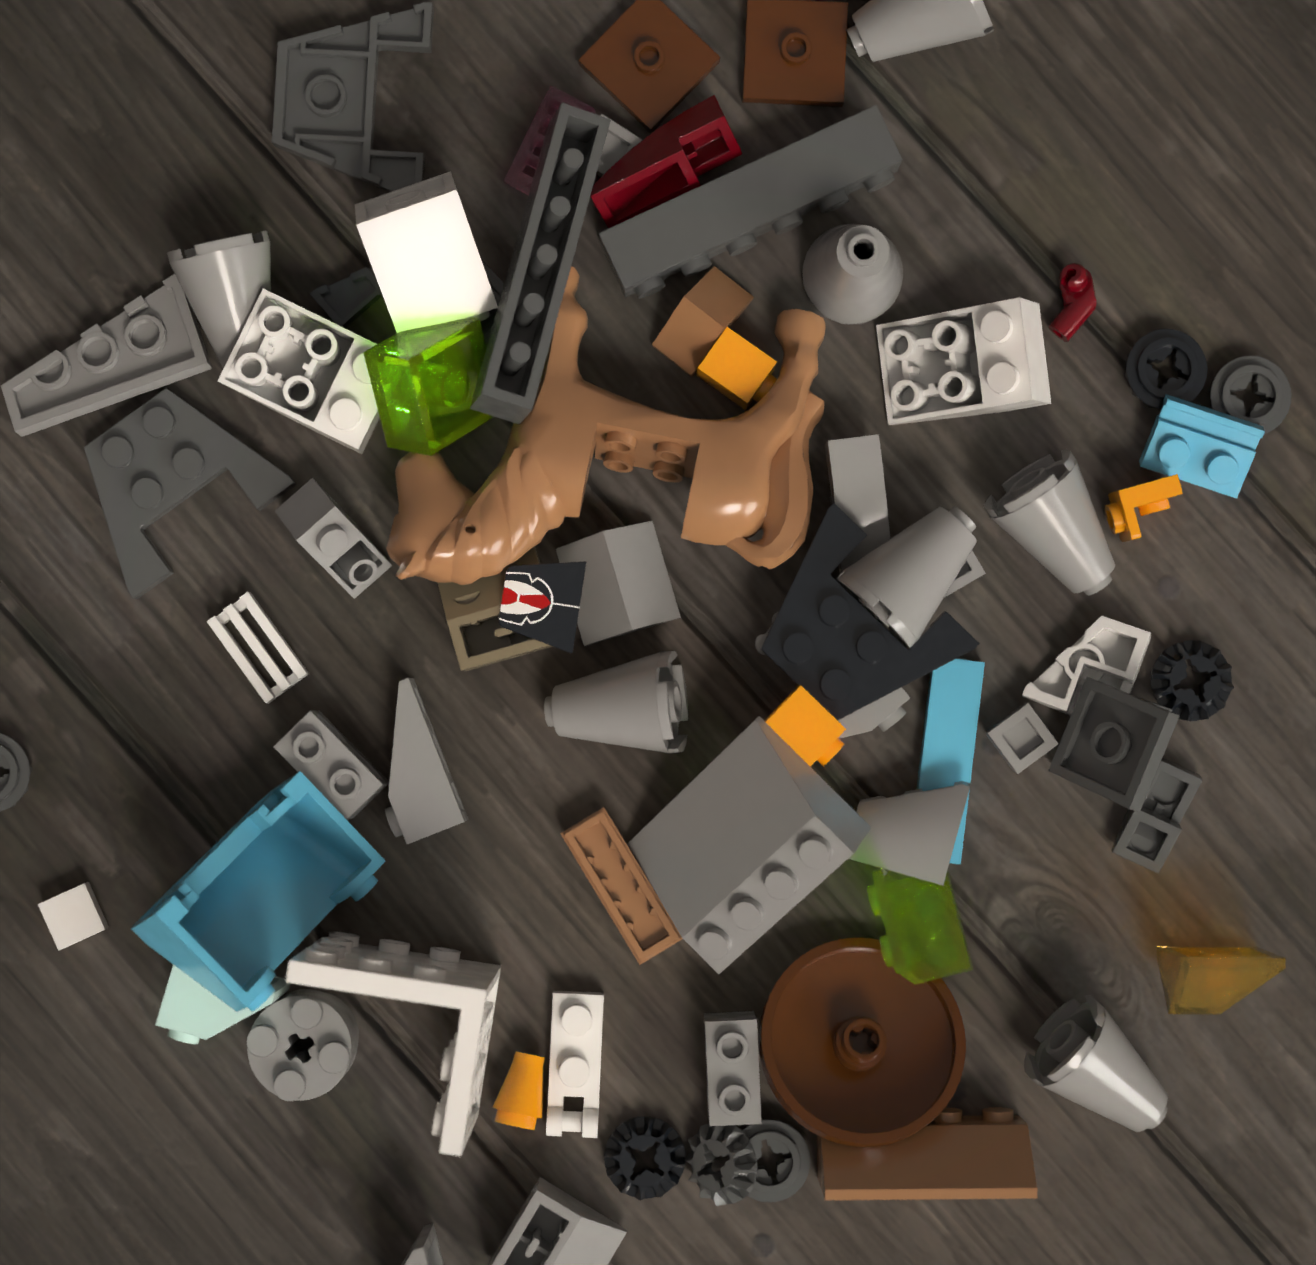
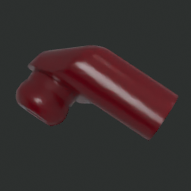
M1070 263L1062 268L1059 280L1064 308L1048 326L1054 335L1065 342H1068L1093 313L1097 304L1091 273L1078 263Z

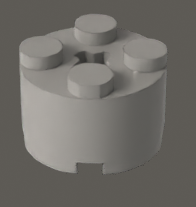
M312 989L294 990L273 1002L254 1022L247 1037V1052L251 1069L258 1081L268 1091L284 1101H302L317 1098L333 1089L351 1068L357 1053L359 1029L353 1013L338 997ZM310 1036L314 1045L308 1051H299L294 1043L299 1038L305 1039Z

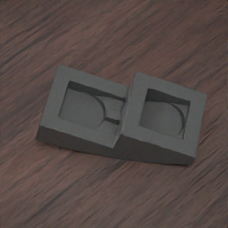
M1162 757L1141 811L1127 809L1111 849L1112 853L1159 874L1182 831L1180 822L1203 780L1201 775Z

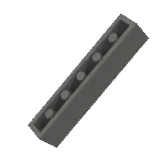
M561 103L548 124L470 405L472 410L520 424L533 409L611 119Z
M877 105L600 232V245L625 298L636 293L638 298L642 299L662 290L666 286L664 280L682 272L686 278L704 271L712 265L710 258L727 250L730 256H735L751 249L758 243L755 237L773 229L776 235H780L798 227L804 222L801 216L819 208L821 213L825 214L838 209L849 201L847 195L865 187L867 192L870 193L887 186L895 180L893 173L898 171L903 159Z

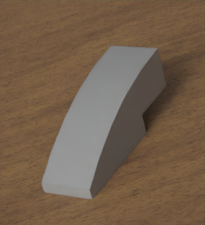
M879 434L829 440L825 444L831 490L830 504L835 503L867 534L862 542L839 564L840 574L844 569L890 539Z

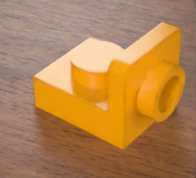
M1178 474L1108 494L1110 504L1105 505V514L1111 532L1113 534L1119 533L1122 542L1141 538L1134 508L1138 507L1140 516L1169 509L1168 498L1183 494Z

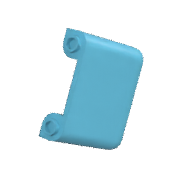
M299 771L258 801L132 926L131 930L146 945L234 1011L238 1012L248 1008L253 1012L275 991V988L270 984L276 975L274 970L338 903L348 897H351L355 902L364 897L378 882V879L373 874L383 865L385 860L308 778Z

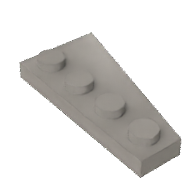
M175 274L162 281L164 286L147 297L143 298L140 295L123 306L125 311L102 326L95 324L81 333L82 339L61 352L58 350L53 351L2 384L1 389L14 431L23 437L212 369L193 309Z

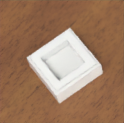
M89 882L38 904L58 951L109 928Z

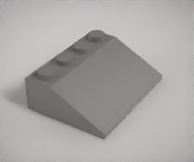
M758 716L628 842V846L681 937L720 974L850 858L871 827Z

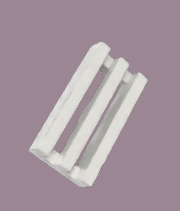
M246 592L239 597L238 601L228 605L223 609V612L217 616L214 615L206 622L263 701L269 704L308 676L309 672L252 593ZM246 608L293 671L288 677H285L240 613ZM230 620L277 685L272 688L269 687L224 624Z

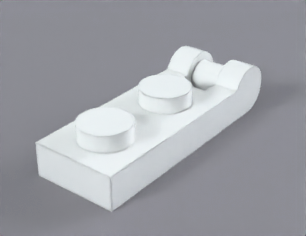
M553 991L546 1136L562 1137V1131L582 1132L583 1138L598 1137L604 993ZM564 1096L584 1097L583 1112L563 1111Z

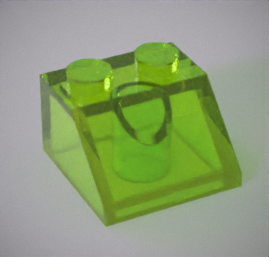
M469 317L400 331L363 352L387 447L432 456L494 417L470 409L486 351L479 318Z

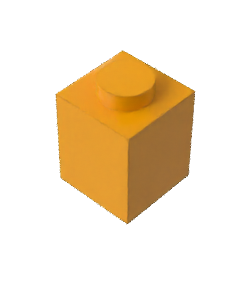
M726 327L698 366L697 376L746 410L753 399L759 402L776 382L777 378L771 374L775 370L777 361L732 329Z
M801 685L797 686L764 720L810 767L816 760L822 766L826 765L844 746V743L838 737L846 728Z

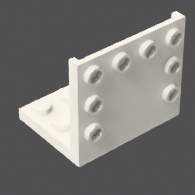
M334 931L329 932L328 937H322L290 959L286 983L461 1009L458 1032H455L454 1040H450L449 1048L446 1047L441 1069L440 1080L450 1082V1084H447L446 1092L442 1093L441 1101L437 1102L432 1135L441 1136L439 1153L461 1156L479 1114L501 965L460 959L461 951L450 948L430 947L429 954L410 952V943L398 940L380 939L379 947L359 944V935Z

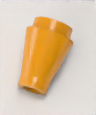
M515 1051L511 1067L492 1107L497 1109L494 1122L535 1130L537 1118H542L543 1065L545 1057Z

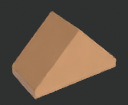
M714 266L682 298L652 346L692 377L725 328L732 327L754 297Z

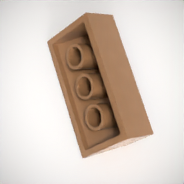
M944 1108L932 1122L914 1135L899 1142L878 1147L847 1146L834 1143L817 1135V1179L825 1200L1037 1199V1182L1028 1124L1020 1115H1014L1013 1109L984 1108L982 1109V1116H962L961 1109Z

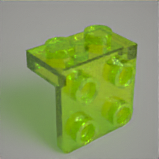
M883 868L872 871L874 885L867 886V892L875 917L881 916L885 925L887 935L881 936L879 940L882 955L888 968L894 967L896 974H900L913 985L973 970L948 870L943 886L914 877L895 880Z

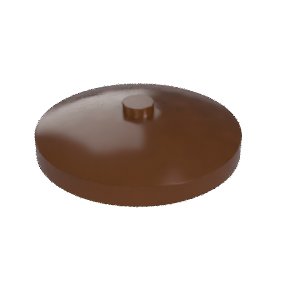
M845 938L834 940L817 946L801 955L783 972L772 988L765 1002L759 1025L758 1041L762 1068L766 1080L779 1103L790 1116L810 1132L842 1145L878 1147L899 1142L914 1135L932 1122L948 1105L959 1085L966 1057L965 1029L960 1010L951 991L936 971L921 958L900 946L878 939Z

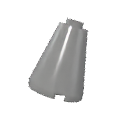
M870 0L852 14L855 25L847 29L858 56L861 57L868 53L872 62L982 37L994 31L983 0Z
M843 224L827 230L810 246L803 264V287L809 299L824 317L841 324H864L882 315L895 302L903 281L902 261L894 244L878 229L863 224Z
M267 231L254 234L255 243L252 233L194 245V248L184 250L185 259L182 257L181 249L167 252L169 264L222 368L225 367L262 289L264 288L271 292V252Z
M1065 449L1061 450L1062 460L1055 462L1051 454L1010 477L1002 484L1006 494L997 502L991 494L984 504V509L992 520L1072 593L1084 591L1086 595H1092L1105 588L1112 581L1110 573L1115 568V562L1078 462L1072 452Z
M939 506L844 569L835 580L906 648H911L923 634L977 543L976 538L972 534L976 525L959 508L954 506L950 511H947Z
M661 651L556 685L553 688L552 696H547L544 702V714L548 727H554L557 735L561 737L670 754L683 752L687 743V735H678V725L680 721H688V701L682 665L671 664L678 654L676 651Z
M1084 995L1087 1002L1082 1004L1076 999L1067 1001L1050 1015L1034 1036L1041 1044L1035 1056L1027 1051L1024 1059L1025 1073L1037 1085L1135 1132L1153 1129L1158 1126L1167 1114L1168 1095L1157 1078L1100 1002L1091 995Z

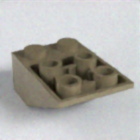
M536 546L527 551L517 561L507 565L500 574L481 577L472 584L466 585L454 582H437L461 671H470L553 647L503 628L499 623L506 572L510 566L540 564Z

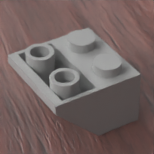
M539 1177L487 1265H608L625 1237L627 1229Z

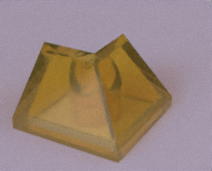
M1157 947V961L1168 1014H1221L1286 969V958L1259 947Z

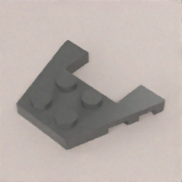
M423 2L413 5V9L391 15L389 12L371 16L369 21L343 28L341 25L279 41L277 47L272 130L273 145L276 148L388 192L424 181V153L373 150L379 51L432 53L433 3Z
M167 388L84 447L127 590L133 599H139L174 573L145 533V529L222 473L229 470L259 511L297 485L293 478Z

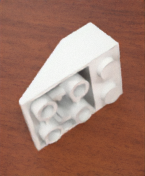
M263 288L218 382L329 439L363 454L406 363L403 356Z
M1018 297L876 325L888 425L1007 412L1052 404L1039 303Z

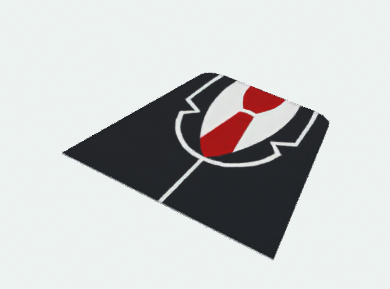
M587 561L510 566L505 576L499 615L500 626L573 654Z

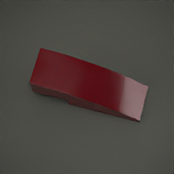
M715 95L687 109L655 130L628 151L593 185L590 196L608 229L700 187L698 176L743 154Z

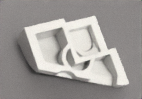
M1101 616L1085 631V634L1075 644L1067 647L1055 658L1056 661L1034 682H1030L1025 686L1022 696L1071 716L1086 677L1096 679L1131 694L1151 640V632Z

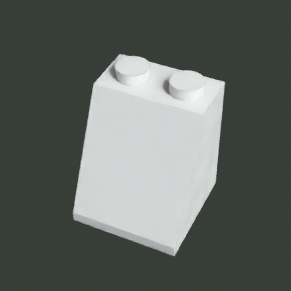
M451 171L355 204L356 225L400 342L409 338L412 339L413 343L430 340L441 333V327L460 321L462 326L476 324L488 318L490 310L498 308Z

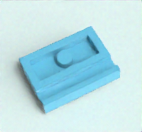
M1166 394L1160 414L1157 415L1140 457V467L1167 476L1178 474L1179 480L1237 499L1255 457V450L1259 440L1263 438L1265 433L1263 426Z

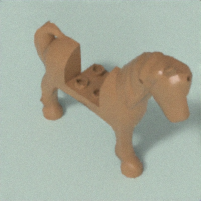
M571 266L533 409L520 424H513L502 459L480 489L473 493L459 482L450 471L441 454L428 447L416 448L407 453L398 461L395 469L399 505L398 513L392 523L386 549L390 558L399 566L396 577L400 580L418 576L433 582H454L466 585L472 584L481 577L500 574L507 565L517 561L527 551L541 543L548 530L558 528L563 523L564 517H580L594 448L595 459L604 460L603 465L616 472H631L634 466L653 470L654 477L666 482H680L683 477L693 478L681 538L702 544L725 545L757 567L776 568L791 558L804 543L810 522L814 488L809 464V439L815 426L822 419L824 401L809 389L813 379L818 374V349L824 340L826 323L824 318L810 311L800 309L782 311L777 316L774 333L781 344L784 355L778 379L770 391L751 409L736 417L719 420L686 418L621 397L582 378L578 367V350L582 336L588 328V316L574 297L578 289L580 275ZM762 528V539L756 541L748 539L753 537Z

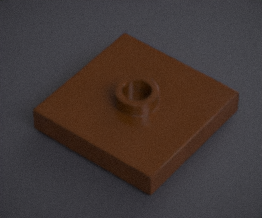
M636 0L581 56L578 64L651 134L720 63V56L661 0Z
M747 0L743 103L843 107L848 3L802 0Z

